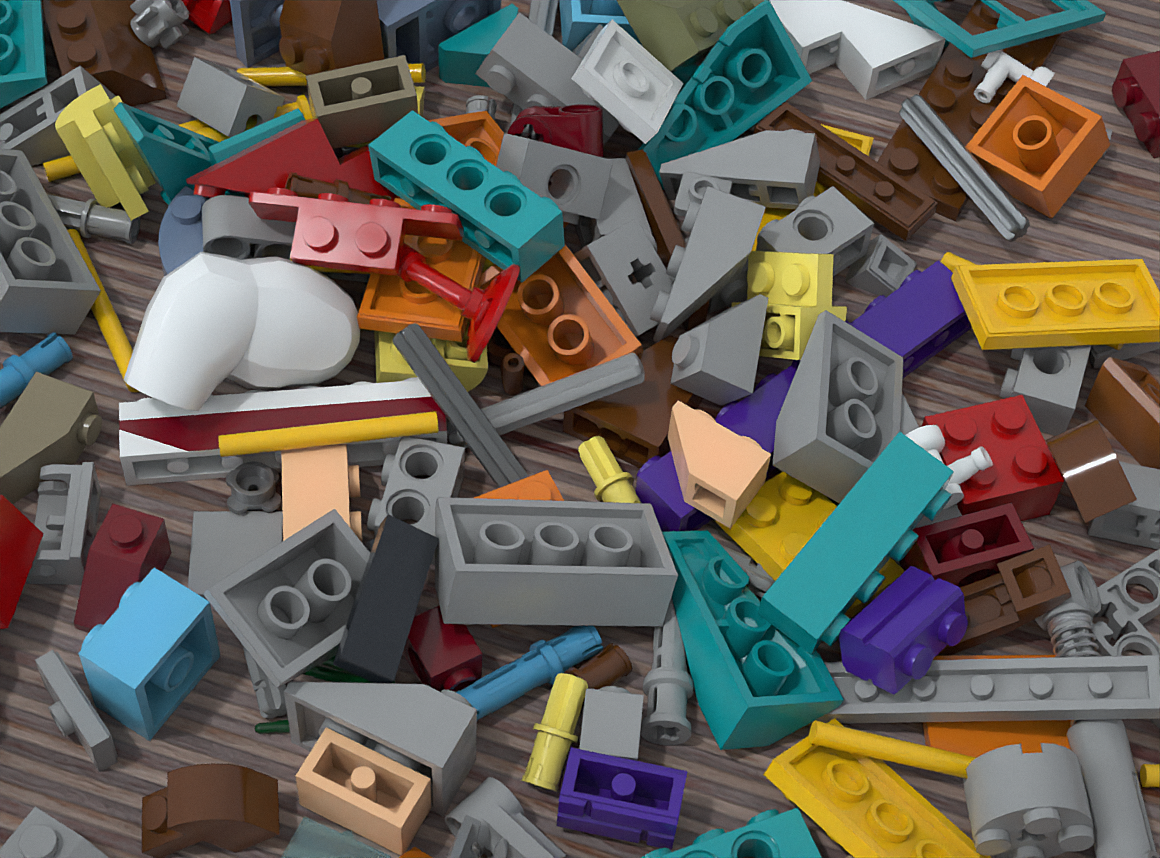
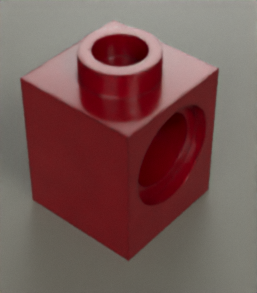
M440 605L414 617L403 654L421 684H425L439 692L442 690L457 692L482 678V652L466 625L444 624Z

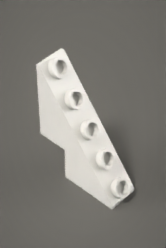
M770 0L808 74L835 64L865 100L932 73L942 55L946 39L937 32L843 0Z

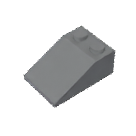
M827 310L819 314L776 421L773 466L840 503L900 431L903 357Z
M333 509L212 585L203 595L275 687L278 688L336 656L370 552L336 509Z
M289 682L284 690L292 743L311 752L327 727L430 778V811L444 817L476 761L477 709L473 708L467 699L454 691L442 690L439 692L425 684Z

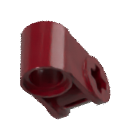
M576 104L563 107H527L519 113L508 129V134L532 139L530 133L523 132L526 126L531 124L535 133L542 134L538 139L540 142L604 158L603 109L597 105Z

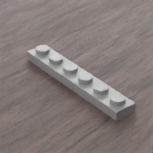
M1159 655L932 660L928 672L921 679L916 680L912 678L895 695L873 685L871 679L865 681L848 673L842 662H824L844 700L838 708L816 719V721L828 723L832 719H836L840 723L1156 719L1160 718Z

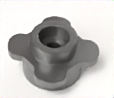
M260 462L243 463L235 470L230 471L226 476V484L231 488V496L227 499L228 509L236 514H242L247 510L259 511L263 509L266 512H272L278 509L281 505V496L276 493L275 487L280 481L278 471Z

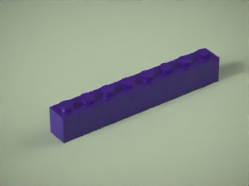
M939 260L922 272L920 270L913 271L904 279L899 289L889 296L880 295L868 305L864 314L851 323L848 320L845 321L903 357V378L972 328L951 280L953 272ZM793 360L791 366L778 375L771 373L764 377L752 394L740 402L735 400L725 405L715 419L716 423L737 435L755 440L763 450L771 454L766 479L780 470L773 466L776 421L801 360ZM671 451L662 458L660 456L652 457L640 468L637 473L636 494L641 503L652 505L662 532L697 531L713 519L684 502Z

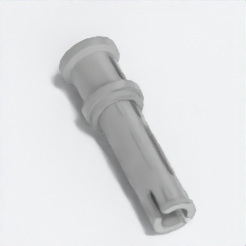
M672 597L663 626H654L652 670L648 672L643 680V692L648 696L647 716L641 721L640 734L645 740L659 745L682 744L689 740L692 732L691 723L686 718L687 699L694 692V684L691 676L687 673V656Z

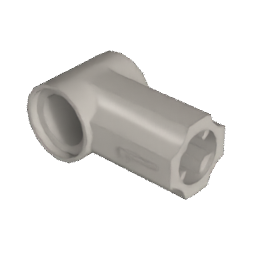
M488 777L445 817L446 825L454 837H456L466 814L481 821L477 842L472 845L473 852L479 857L483 854L488 858L494 854L496 844L500 839L505 838L508 844L506 858H566V854L524 816L523 808L514 794L493 777Z

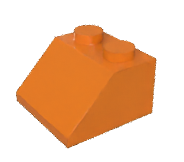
M1022 75L966 145V148L989 175L1012 197L1052 219L1108 149L1110 142L1102 116Z

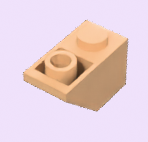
M677 401L672 407L668 441L684 502L731 529L764 485L771 454L763 450L755 440L746 436H739L716 423L708 413L699 409H692L684 403Z

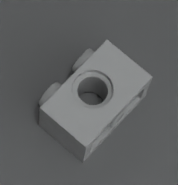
M504 133L496 167L503 172L509 171L521 181L522 185L540 197H548L554 201L562 211L564 222L578 224L580 215L599 219L614 160ZM553 173V183L548 190V180Z
M832 186L817 197L809 196L804 199L795 211L780 221L775 219L767 223L757 236L756 251L834 254L833 276H835L867 254L874 223Z
M1091 345L1013 348L1010 358L1018 360L1019 363L1017 370L1007 369L999 398L1005 399L1023 395L1041 432L1055 436L1065 432L1076 407Z

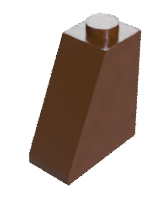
M669 335L637 355L645 371V380L642 383L564 411L563 432L583 442L594 436H601L615 457L638 468H641L654 456L662 458L669 453L671 449L668 441V431L672 407L677 401H680L692 409H697L704 399L670 384L674 367L672 352L678 338Z

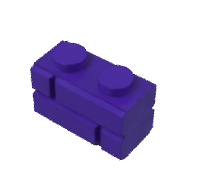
M910 566L841 629L839 642L842 664L846 671L865 681L871 679L873 685L893 695L898 693L912 678L916 680L921 679L928 672L933 658L947 645H957L963 638L968 624L965 615L964 593L960 587L940 578L934 580L931 574Z
M570 748L559 797L556 826L634 843H640L643 840L649 846L672 850L687 771Z

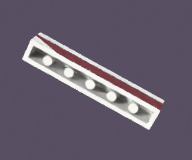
M418 377L396 382L371 383L361 381L344 386L317 387L310 385L292 390H250L240 394L210 395L199 411L179 408L155 398H143L136 402L119 403L120 460L127 486L226 478L230 471L247 462H260L274 468L278 473H282L281 451L221 457L218 436L436 411L438 433L409 437L447 444L446 418ZM401 437L343 443L347 444L348 465H359V467L384 465L387 454L396 455Z

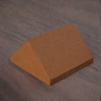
M1109 357L1102 364L1084 406L1141 466L1160 469V382L1144 366Z

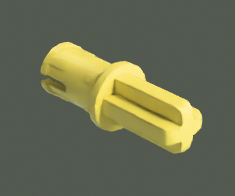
M594 436L580 444L578 447L580 458L597 486L594 490V496L598 501L641 503L632 486L634 482L633 476L629 472L622 471L603 437Z
M559 673L555 677L541 724L535 723L533 727L538 733L521 781L551 791H558L559 780L571 742L577 743L579 738L573 734L585 699L586 688L588 689L587 682L582 678L567 673Z

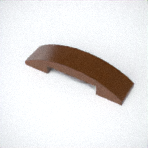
M1046 545L998 563L1000 573L961 587L960 589L964 593L965 615L968 620L966 632L957 645H947L936 656H949L990 641L1027 624L1072 597L1051 545Z

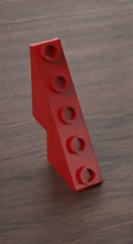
M318 118L302 120L185 179L187 184L195 185L193 195L206 198L225 195L226 191L245 195L244 197L249 198L250 192L266 193L268 188H285L290 172L329 183H334L336 179L346 181L349 184V188L382 196H391V201H394L395 198H400L374 180L368 147L370 143L337 159Z

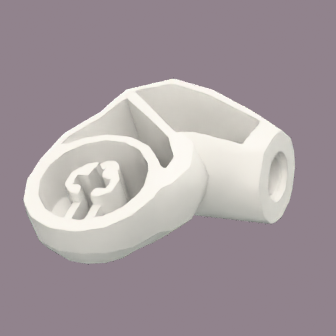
M199 252L162 278L145 311L123 380L128 385L150 397L191 411H199L216 386L225 378L247 389L272 390L284 386H314L335 377L352 360L360 342V329L357 320L358 311L352 297L334 280L310 266L294 263L277 256L240 260L224 255Z

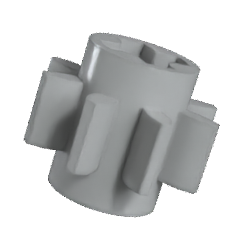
M136 0L130 5V8L137 14L130 21L131 27L136 36L150 47H156L161 43L165 49H168L189 32V29L183 24L189 18V12L182 0Z

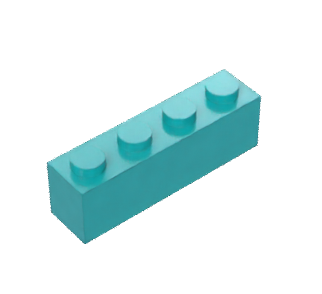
M899 431L763 595L758 614L811 655L822 641L831 647L839 638L841 629L851 621L845 615L847 610L856 599L866 604L885 580V577L879 571L892 557L899 563L915 544L919 535L912 530L924 516L933 521L946 506L952 494L945 489L954 471Z

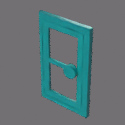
M893 0L971 58L1102 22L1106 15L1104 11L1088 0H1050L1065 11L1025 21L996 0H980L1000 14L997 22L998 29L972 36L930 5V3L941 0Z

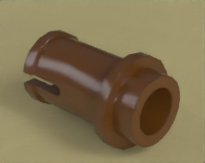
M610 643L604 647L603 651L579 669L571 667L564 673L582 678L587 682L588 689L599 690L602 687L612 686L623 676L626 677L632 672V664L624 650L618 645L614 646L613 643Z

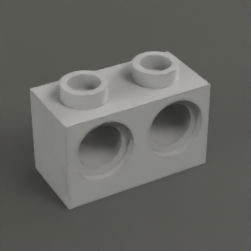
M409 436L401 437L396 455L387 454L385 458L381 485L386 486L382 500L374 498L368 515L367 530L374 531L376 538L380 523L389 514L401 521L405 519L418 521L417 523L410 525L435 536V505L437 497L459 498L465 477V448ZM417 475H428V476H430L429 478H426V479H417V478H414V476H417ZM435 552L431 562L432 565H435Z

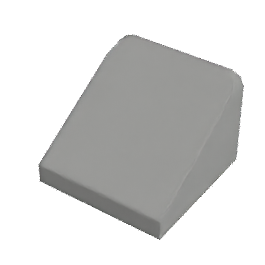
M880 234L870 240L867 254L851 264L845 282L853 287L887 297L899 289L904 279L914 271L917 263Z

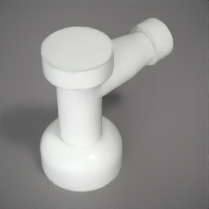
M1003 49L988 53L981 64V67L988 70L983 82L975 89L974 95L979 101L989 103L994 97L995 91L1003 84L1007 77L1017 83L1021 76L1025 75L1047 86L1055 73L1046 67H1038L1033 71L1004 53Z
M923 426L905 435L943 463L939 453L944 448L945 439L939 426ZM982 446L972 451L971 455L956 460L947 466L954 471L945 489L952 494V497L943 509L949 508L963 499L964 494L959 484L968 480L979 470L983 471L993 465L991 457Z

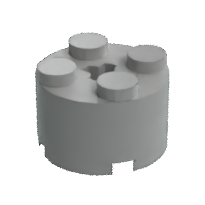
M1040 743L1042 753L1023 754L1021 744H1014L986 752L970 762L966 768L968 778L967 780L963 778L973 843L977 853L991 856L992 858H1049L1065 852L1086 850L1095 843L1093 821L1078 756L1072 750L1053 743Z

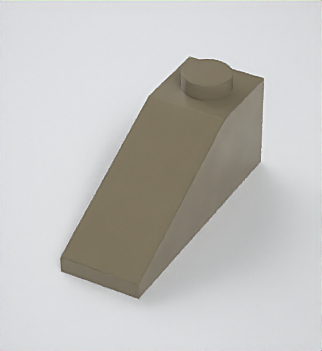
M35 372L0 427V495H3L12 504L16 503L37 489L39 482L49 481L39 478L41 467L52 464L73 465L80 457L86 445L91 446L94 444L102 427V418L99 416L94 392Z

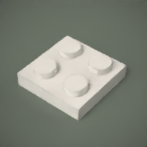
M613 19L599 32L571 78L589 98L601 104L618 120L619 124L626 131L636 135L645 144L658 133L683 85V82Z

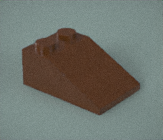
M284 0L279 19L282 37L279 41V49L286 67L306 75H312L384 60L377 0Z

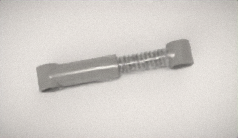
M1077 560L1060 567L1072 597L1035 619L1038 625L1044 631H1048L1051 636V643L1054 646L1053 652L1056 657L1101 656L1096 652L1099 646L1094 643L1096 636L1092 634L1094 630L1092 626L1094 614L1101 610L1100 595L1089 570L1082 562ZM1122 719L1071 720L1070 724L1072 727L1067 731V738L1070 750L1078 756L1093 821L1095 839L1093 847L1096 858H1160L1153 839L1124 722Z

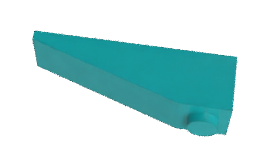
M764 0L725 30L676 97L658 133L646 144L643 143L638 149H643L647 153L662 190L665 189L659 173L661 164L733 141L812 82L770 0Z
M708 530L662 532L678 574L672 593V601L698 704L720 750L769 746L841 705L844 699L820 654L816 650L812 655L758 614L761 601L747 587L749 576Z

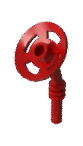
M404 243L398 276L406 282L415 281L461 309V316L471 320L467 335V359L475 363L488 344L516 284L520 266L513 263L507 267L485 290L475 286L472 290H469L426 264V259L422 254Z

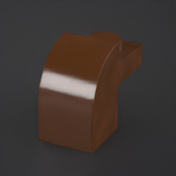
M1096 418L1045 440L1085 523L1137 500L1120 462Z
M221 763L181 767L167 772V787L142 797V853L154 858H163L201 841L237 853L280 835L278 779L247 767Z

